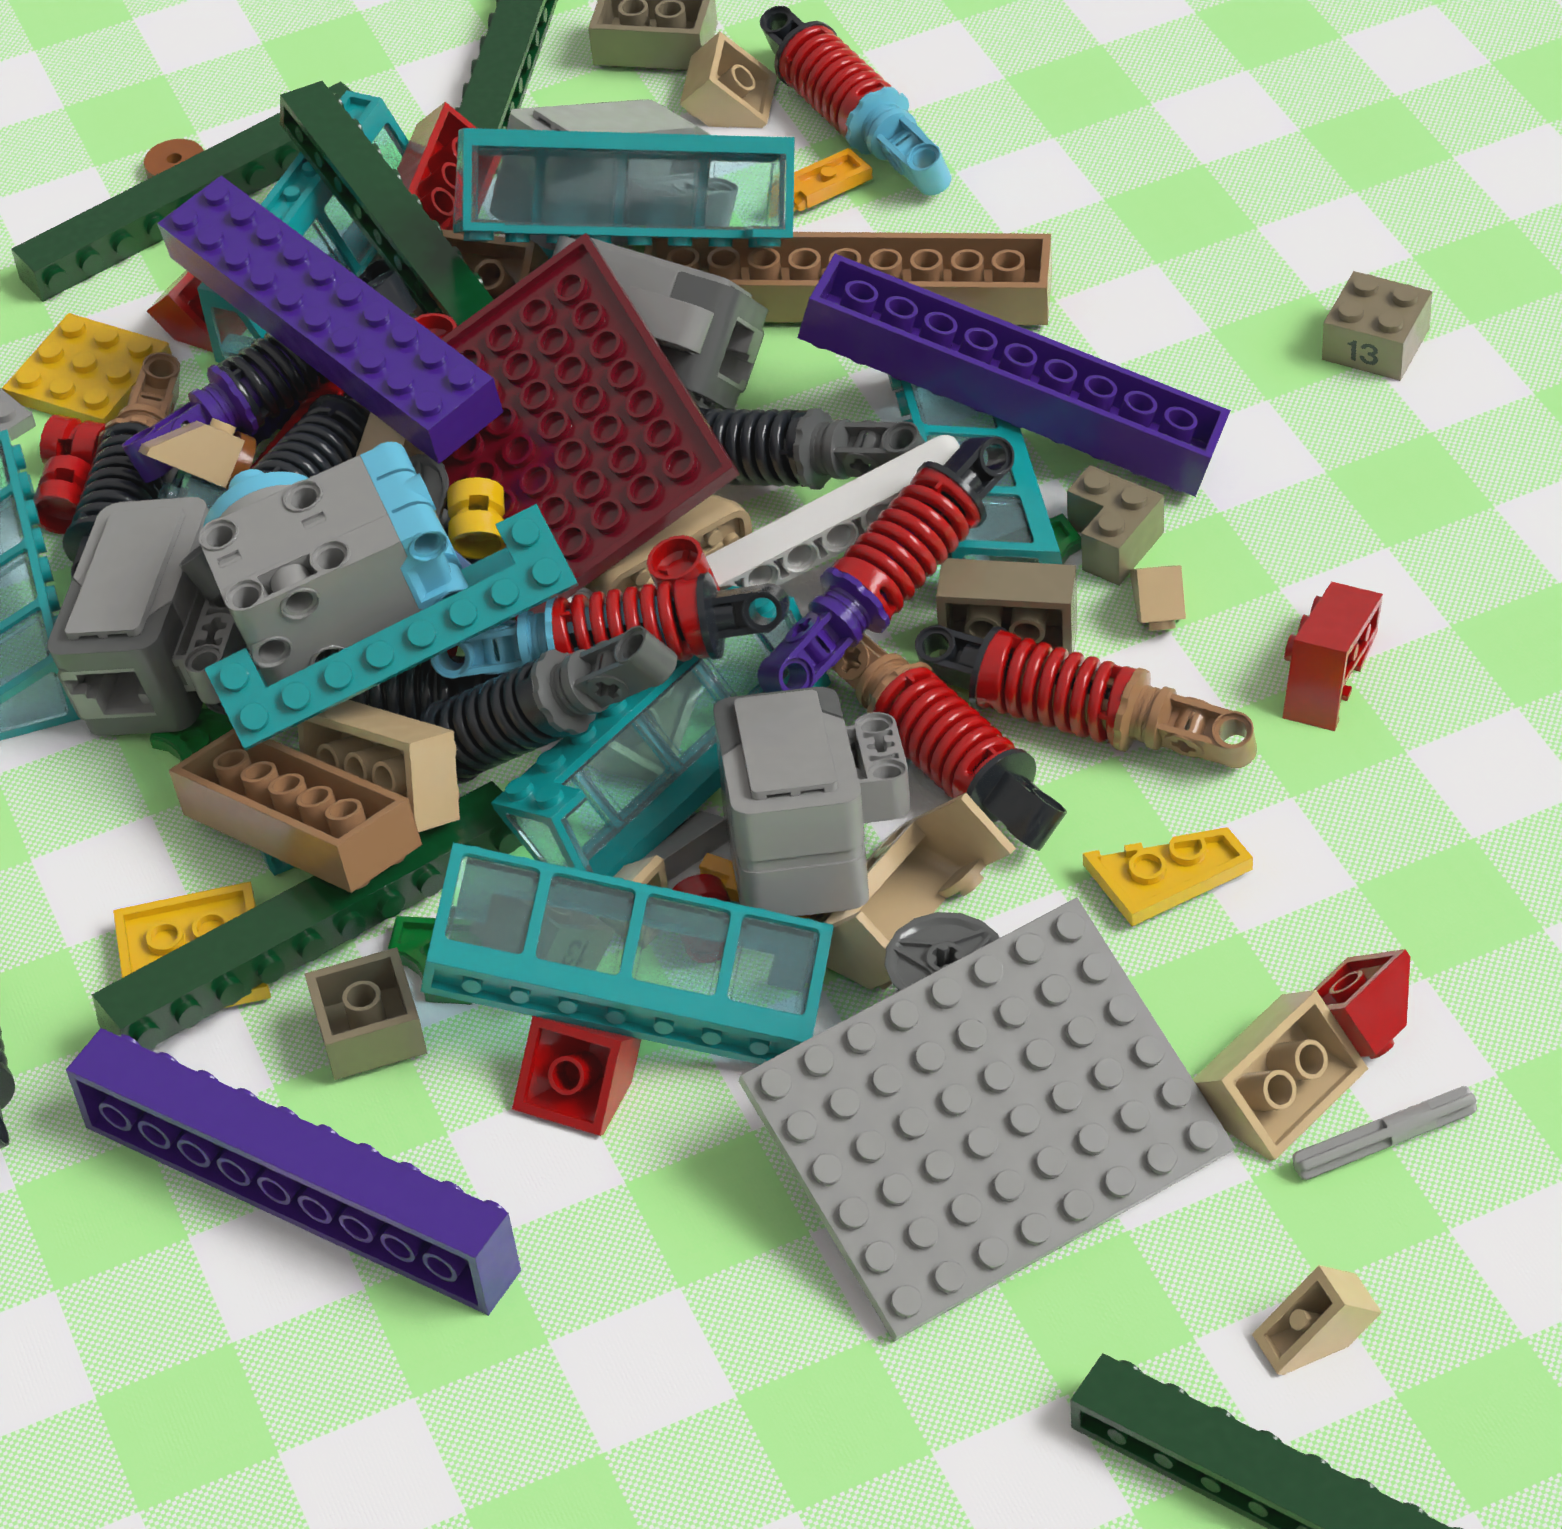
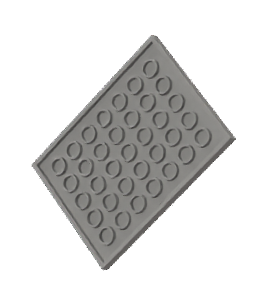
M1077 897L742 1074L738 1081L894 1342L1231 1153L1235 1148L1234 1143Z

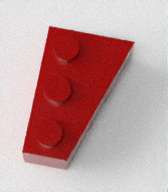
M1331 581L1322 596L1316 595L1310 615L1304 614L1302 616L1297 635L1291 634L1286 644L1284 660L1290 662L1283 719L1331 731L1336 730L1339 723L1341 700L1348 701L1352 693V686L1345 684L1353 670L1361 672L1376 637L1383 599L1382 593Z

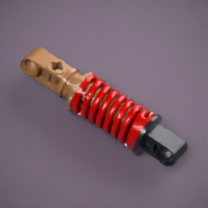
M932 625L920 631L915 639V650L919 661L928 664L932 668V672L945 683L969 690V702L974 709L992 708L999 714L1009 713L1011 717L1016 719L1025 718L1030 723L1037 724L1041 722L1047 728L1057 727L1060 732H1073L1077 737L1086 738L1090 736L1094 742L1098 743L1105 742L1108 739L1107 743H1110L1116 750L1123 752L1128 751L1133 742L1138 740L1145 743L1147 748L1153 750L1165 747L1184 756L1199 757L1229 768L1245 767L1254 760L1257 754L1253 723L1246 714L1211 705L1198 698L1177 695L1174 688L1164 686L1162 689L1151 686L1149 670L1140 667H1122L1112 661H1103L1101 663L1100 659L1095 656H1089L1085 659L1081 652L1074 651L1069 654L1066 648L1056 647L1053 649L1050 643L1046 642L1036 645L1035 640L1032 638H1024L1021 641V637H1017L1015 633L1008 632L1005 628L994 626L983 639L948 629L941 625ZM937 650H947L939 657H930ZM1234 735L1244 737V740L1237 744L1224 742L1227 738Z
M864 632L863 639L854 648L848 647L841 659L831 668L856 690V699L867 709L866 714L881 712L893 716L897 724L905 757L922 770L928 778L933 780L934 784L944 790L952 799L967 793L993 823L1000 820L1015 838L1028 847L1040 851L1067 814V810L1033 783L1036 775V762L1027 751L1015 748L1011 740L1003 737L1002 733L994 726H991L987 719L980 716L977 710L969 706L964 699L958 697L954 690L932 672V668L928 664L920 661L909 664L899 654H888Z

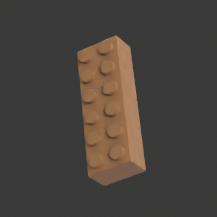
M233 728L169 769L183 815L351 893L356 889L365 887L375 876L390 866L400 863L406 855L422 845L407 797L272 739H268L245 751Z

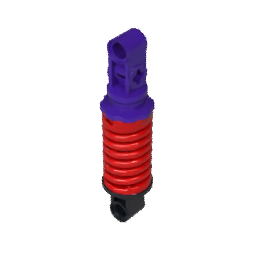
M1002 437L969 438L961 444L960 448L944 465L927 461L917 469L910 485L904 487L898 497L892 499L887 509L881 511L876 521L869 524L865 533L858 536L855 544L847 548L844 557L837 559L820 576V582L825 592L821 596H816L809 603V612L791 627L782 642L761 662L758 668V683L763 691L768 693L813 687L822 675L841 659L848 647L854 648L863 639V633L866 629L874 633H883L890 625L892 615L902 610L904 601L911 600L915 594V589L921 588L926 582V577H930L936 572L937 565H941L946 561L948 553H953L957 549L959 542L967 538L969 529L980 527L985 522L987 513L982 500L1003 476L1011 470L1014 464V450L1006 439ZM985 449L988 454V462L986 465L983 458ZM787 666L789 669L790 677L788 683L785 685L782 676L783 671Z

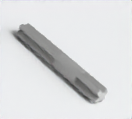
M1461 1086L1296 1151L1292 1155L1294 1169L1302 1180H1308L1474 1114L1477 1111L1476 1097L1468 1086Z

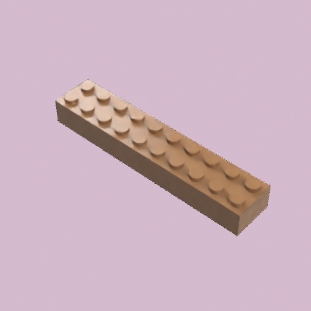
M793 232V238L781 240V247L748 248V240H733V247H708V239H693L692 246H668V238H652V245H645L644 254L729 279L752 294L751 298L769 310L765 322L802 323L808 300L834 254L841 255L1014 325H1048L1052 281L1051 234Z

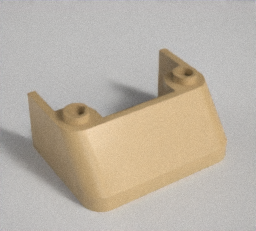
M967 793L905 822L893 831L866 860L869 900L867 903L852 910L820 913L814 918V921L834 925L826 967L867 989H873L878 986L882 990L886 989L892 984L885 968L886 947L896 931L914 918L934 913L946 898L958 892L962 896L968 895L984 879L980 872L988 864L1012 854L1016 849L1015 846Z

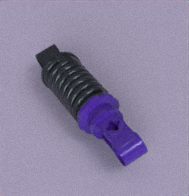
M396 269L388 271L368 283L370 287L408 315L417 308V304ZM267 332L264 338L256 339L251 343L250 347H244L239 350L237 355H232L221 363L208 367L207 378L210 384L201 390L196 388L188 393L190 402L153 426L133 435L122 444V448L144 483H148L163 476L174 467L138 452L142 443L182 427L181 424L188 425L192 422L200 421L209 425L212 418L232 425L236 429L240 428L247 435L253 436L258 433L257 430L265 425L266 417L276 418L280 415V407L290 409L294 405V399L302 401L307 397V391L316 392L320 389V382L327 384L331 381Z

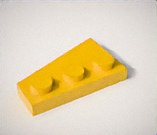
M1225 827L1174 836L1169 844L1143 848L1141 842L1124 845V852L1102 856L1099 850L1084 852L1083 866L1133 927L1253 870V857L1231 830Z

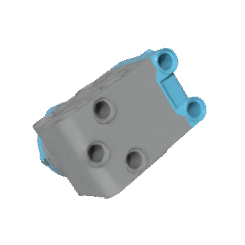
M397 442L381 443L372 450L310 478L292 472L264 473L257 469L242 471L234 476L230 481L229 489L212 505L198 536L199 543L225 605L239 629L254 663L260 669L268 686L469 587L461 571L462 566L453 546L435 512L437 510L420 473H416L405 448Z

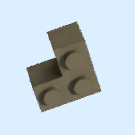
M1089 465L1067 490V520L1078 533H1081L1082 570L1120 586L1130 574V569L1136 567L1164 533V495Z

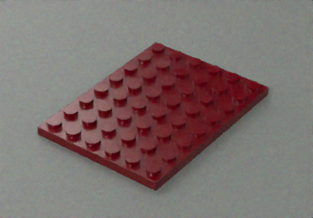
M584 233L441 338L493 377L503 409L502 414L442 461L449 477V487L456 481L475 477L488 478L498 482L504 489L505 514L502 517L504 520L537 504L578 582V586L558 595V597H565L566 599L571 597L740 475L596 244L587 233ZM546 602L528 611H532L534 614L545 612Z

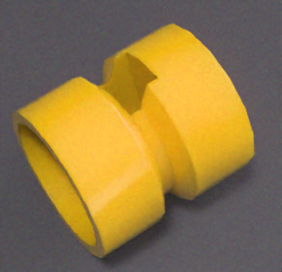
M480 477L462 479L450 485L447 490L448 516L450 518L448 538L453 548L464 558L484 559L504 549L506 545L495 525L504 520L502 518L505 514L503 486L494 480Z

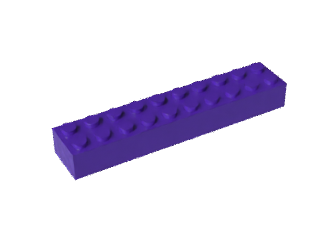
M219 176L157 223L170 258L436 463L440 464L503 413L493 377L223 176Z
M838 254L833 255L808 300L797 337L819 349H826L851 359L857 364L866 365L886 373L897 380L906 381L924 388L937 396L949 398L969 406L977 412H984L1009 422L1017 428H1024L1049 438L1055 443L1064 444L1087 453L1095 459L1107 461L1127 469L1135 475L1147 477L1167 485L1175 491L1184 492L1194 497L1197 495L1231 411Z
M100 1028L66 1068V1073L87 1129L489 1316L521 1272L509 1212L497 1202L492 1200L482 1201L465 1193L453 1182L446 1180L440 1182L423 1174L411 1163H398L381 1155L369 1144L360 1143L358 1145L341 1137L334 1129L327 1125H314L299 1118L295 1112L287 1107L272 1106L259 1100L255 1094L245 1088L235 1089L219 1082L214 1075L205 1070L195 1071L180 1064L168 1053H155L144 1048L128 1035L121 1034L118 1036Z

